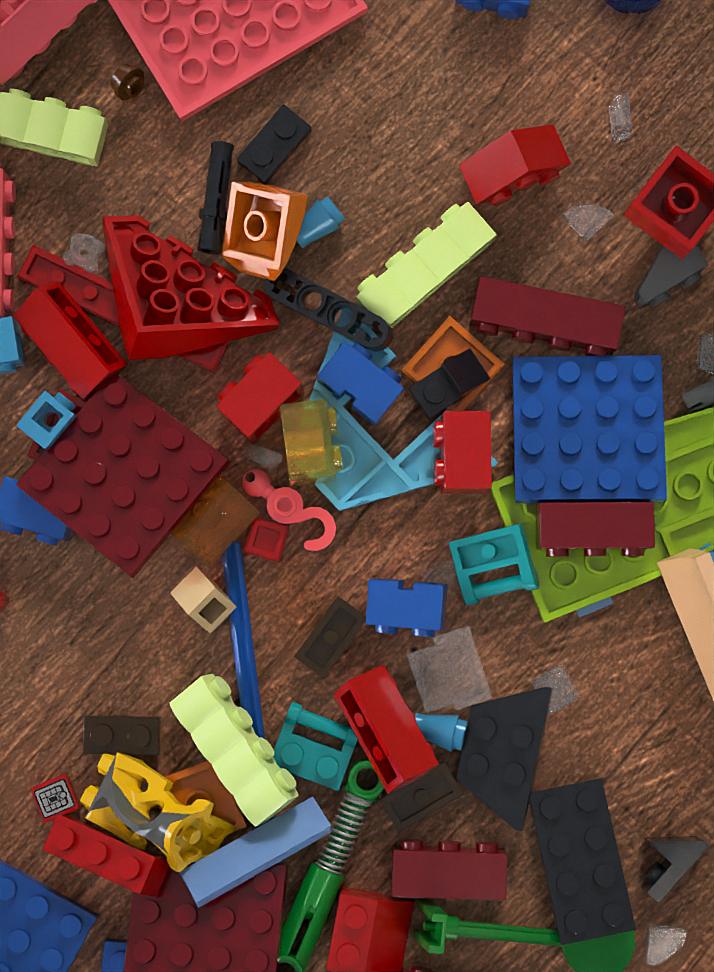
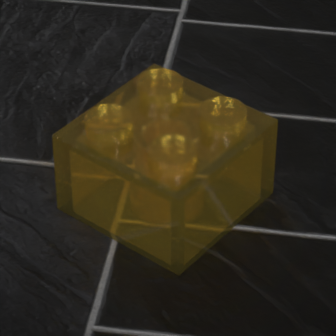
M326 399L280 405L289 480L292 487L336 481V472L343 471L340 445L332 446L331 435L338 434L335 408H327Z

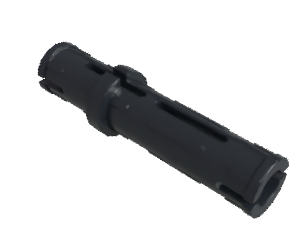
M213 141L210 146L211 153L204 207L199 210V218L202 220L199 246H197L198 251L207 254L221 253L223 224L226 223L228 214L225 209L234 145L231 143Z

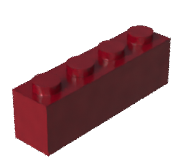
M480 276L469 325L477 327L476 332L484 335L497 336L499 331L513 334V340L523 343H534V339L549 342L548 347L553 349L570 351V347L585 349L584 354L587 356L606 357L607 354L612 355L618 349L626 306Z

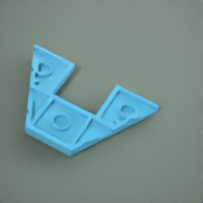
M342 308L337 326L344 327L351 322L353 317L351 309ZM361 322L359 329L367 333L371 340L373 338L380 339L370 327ZM334 332L319 372L344 341L351 346L355 343ZM389 347L378 352L366 349L373 356L370 361L381 370L396 358V355ZM316 379L288 457L339 511L434 484L433 465L436 459H440V448H433V425H435V421H440L441 416L393 460L344 408L351 398L344 394L339 399ZM491 456L492 468L495 467L498 464V462Z

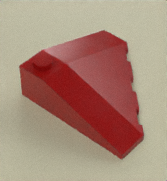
M139 215L103 216L102 224L119 327L129 360L166 358L278 329L279 322L269 295L259 289L254 294H251L237 286L235 282L238 276L215 262L210 265V268L191 257L194 249L171 235L166 241L159 238L148 230L150 222Z

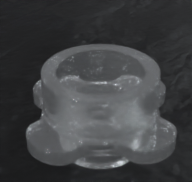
M75 233L70 237L69 251L64 253L63 260L68 266L77 265L84 268L87 273H93L99 267L97 261L99 256L105 252V245L101 240H96L91 235ZM85 250L88 254L84 256L81 254V251Z

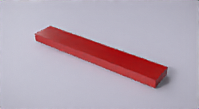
M32 245L17 275L18 280L35 288L59 281L83 311L120 328L112 282ZM231 341L178 354L177 356L215 374Z

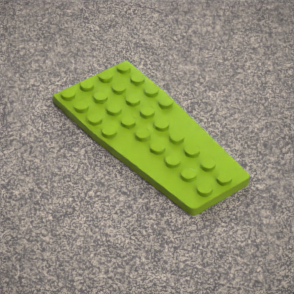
M714 407L664 422L666 502H654L655 548L644 549V556H621V549H607V556L587 557L584 556V549H569V556L546 557V550H537L536 505L539 503H515L514 474L492 483L490 491L504 526L508 527L520 523L523 525L533 566L537 571L540 584L539 589L531 590V594L543 623L661 576L662 573L656 563L689 548L699 550L710 542L712 545L702 551L709 552L714 549Z

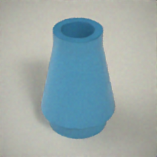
M328 196L322 201L317 199L304 215L297 242L302 248L341 228L339 224L345 220V217Z
M415 714L416 723L425 740L450 752L453 749L462 750L468 721L461 720L460 715Z

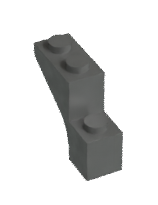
M663 245L661 246L634 295L635 303L639 309L647 304H650L653 309L672 297L669 293L670 290L679 285L685 290L703 278L700 272L709 264L697 245L683 260Z

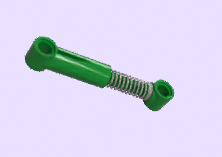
M368 757L357 760L351 766L348 781L344 788L346 790L345 796H343L345 802L340 803L343 807L338 809L340 814L335 815L338 819L337 821H332L335 826L332 827V833L327 834L329 840H324L327 844L322 846L324 851L319 852L321 858H317V861H311L282 928L279 964L289 963L293 966L295 972L306 971L346 877L340 869H344L343 863L348 862L346 857L350 856L349 851L353 850L351 844L356 843L354 838L358 837L356 832L361 831L359 826L364 824L362 819L366 818L364 813L369 812L368 808L372 806L371 803L376 802L378 795L384 789L379 777L376 784L368 788L362 787L357 782L356 777L360 770L364 768L374 770ZM303 919H308L309 923L297 951H294L291 947Z

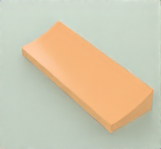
M689 548L656 563L662 573L665 585L714 701V562L709 552Z

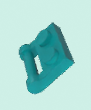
M522 523L448 542L466 605L477 604L482 598L523 588L526 591L539 589V577L533 566ZM518 563L520 574L477 585L474 582L473 574Z
M292 701L274 748L273 757L277 765L281 769H286L291 774L339 791L358 740L351 726L349 727L301 709V704ZM298 723L344 740L342 749L338 750L293 733L295 724Z

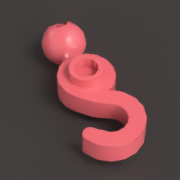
M261 468L250 469L244 474L242 478L243 490L252 497L262 496L266 499L268 514L274 521L279 524L288 525L315 518L323 522L325 526L323 536L319 539L306 541L304 543L306 550L319 551L332 543L336 534V525L334 518L328 511L321 507L312 506L303 509L302 497L296 490L290 487L274 488L271 485L269 474ZM249 473L255 475V479L252 482L246 481V476Z

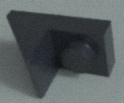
M470 348L441 363L440 368L409 387V391L430 420L488 382L491 378Z
M697 836L644 838L665 858L661 864L655 862L645 872L643 876L645 882L641 885L658 903L709 847Z

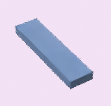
M311 797L186 867L180 875L199 908L331 833L332 827L315 799Z

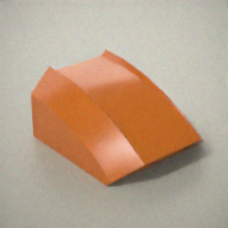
M232 182L222 249L223 258L242 273L275 281L286 266L294 249L303 222L308 195L266 184Z

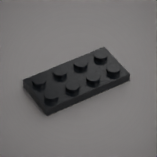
M602 778L531 792L529 804L560 945L636 930Z

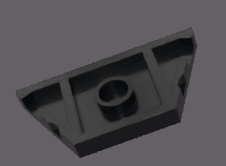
M544 687L471 705L456 780L518 831L524 830L553 688Z

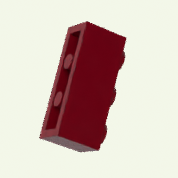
M654 502L539 503L536 505L537 550H546V557L569 556V549H584V556L587 557L607 556V549H621V556H644V549L655 548Z
M401 840L400 846L392 845V897L506 900L507 852L505 849H499L496 842H476V848L461 847V842L438 841V847L423 846L422 840Z

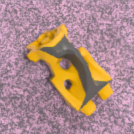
M118 752L115 756L106 753L102 755L97 768L98 772L105 776L100 787L90 785L85 789L80 799V802L88 809L85 816L87 820L114 833L128 844L145 850L147 846L146 839L150 840L166 855L170 867L180 873L190 863L197 862L217 851L224 838L228 834L233 833L236 827L222 818L211 815L214 803L209 800L197 799L192 805L188 806L178 802L170 792L173 785L171 781L150 768L143 760ZM146 779L148 790L143 792L140 789L141 782ZM162 807V812L154 820H151L149 812Z

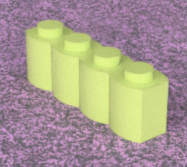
M9 89V93L0 92V144L28 149L40 154L64 158L81 164L98 166L109 125L106 118L101 116V111L88 106H80L79 110L68 109L65 102L51 97H45L44 101L32 100L29 93L18 89Z
M469 202L461 207L457 203L451 206L440 217L443 221L440 226L433 231L430 227H427L415 237L412 242L416 246L406 254L399 251L385 263L387 270L378 278L374 274L366 278L357 287L360 293L356 296V302L361 307L382 317L393 328L437 289L455 276L463 267L482 253L495 241L497 234Z
M214 674L203 675L170 702V706L180 723L191 733L192 739L200 752L212 764L220 781L234 795L236 803L243 814L255 827L266 823L299 796L295 788L296 781L289 771L284 768L281 769L277 765L273 757L274 750L270 743L255 734L251 726L253 721L248 712L234 704L230 696L231 689L227 682Z

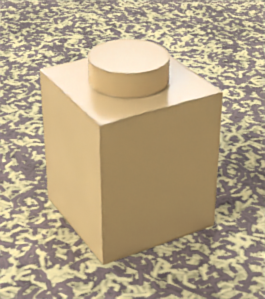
M197 566L170 592L185 612L210 634L237 607L222 589Z

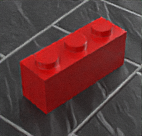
M59 281L38 286L12 315L20 324L24 334L35 342L44 353L45 359L55 366L67 381L69 388L78 394L82 400L93 396L108 378L115 373L119 375L128 366L126 361Z
M384 665L349 679L334 693L338 704L387 794L424 777L439 765L433 748L425 740L416 723L414 714L408 709L398 691L395 680L389 675Z
M60 814L57 815L42 849L133 892L157 897L170 866L166 858L148 850L139 849L121 838L78 819Z

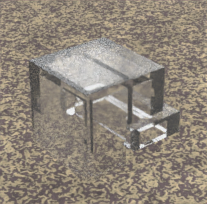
M469 626L432 637L434 644L405 653L423 710L426 713L452 704L458 710L492 699Z

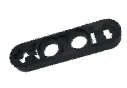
M286 268L283 269L275 281L265 279V291L276 302L352 342H356L374 352L382 351L391 344L393 330L390 324L375 313ZM286 281L290 286L298 290L296 295L294 296L285 290H279L276 287L277 282ZM310 293H320L322 296L321 305L316 310H306L304 306L305 298ZM342 308L351 309L353 314L351 322L344 327L337 326L335 323L336 313ZM361 322L372 329H376L379 326V330L383 333L381 338H373L371 340L367 333L359 329Z

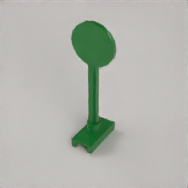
M417 899L416 907L426 915V921L423 922L424 930L414 929L413 937L428 953L444 954L445 939L456 940L457 937L562 947V953L568 965L576 972H622L630 962L635 948L634 930L560 945L557 929L458 920V917L448 916L432 900Z

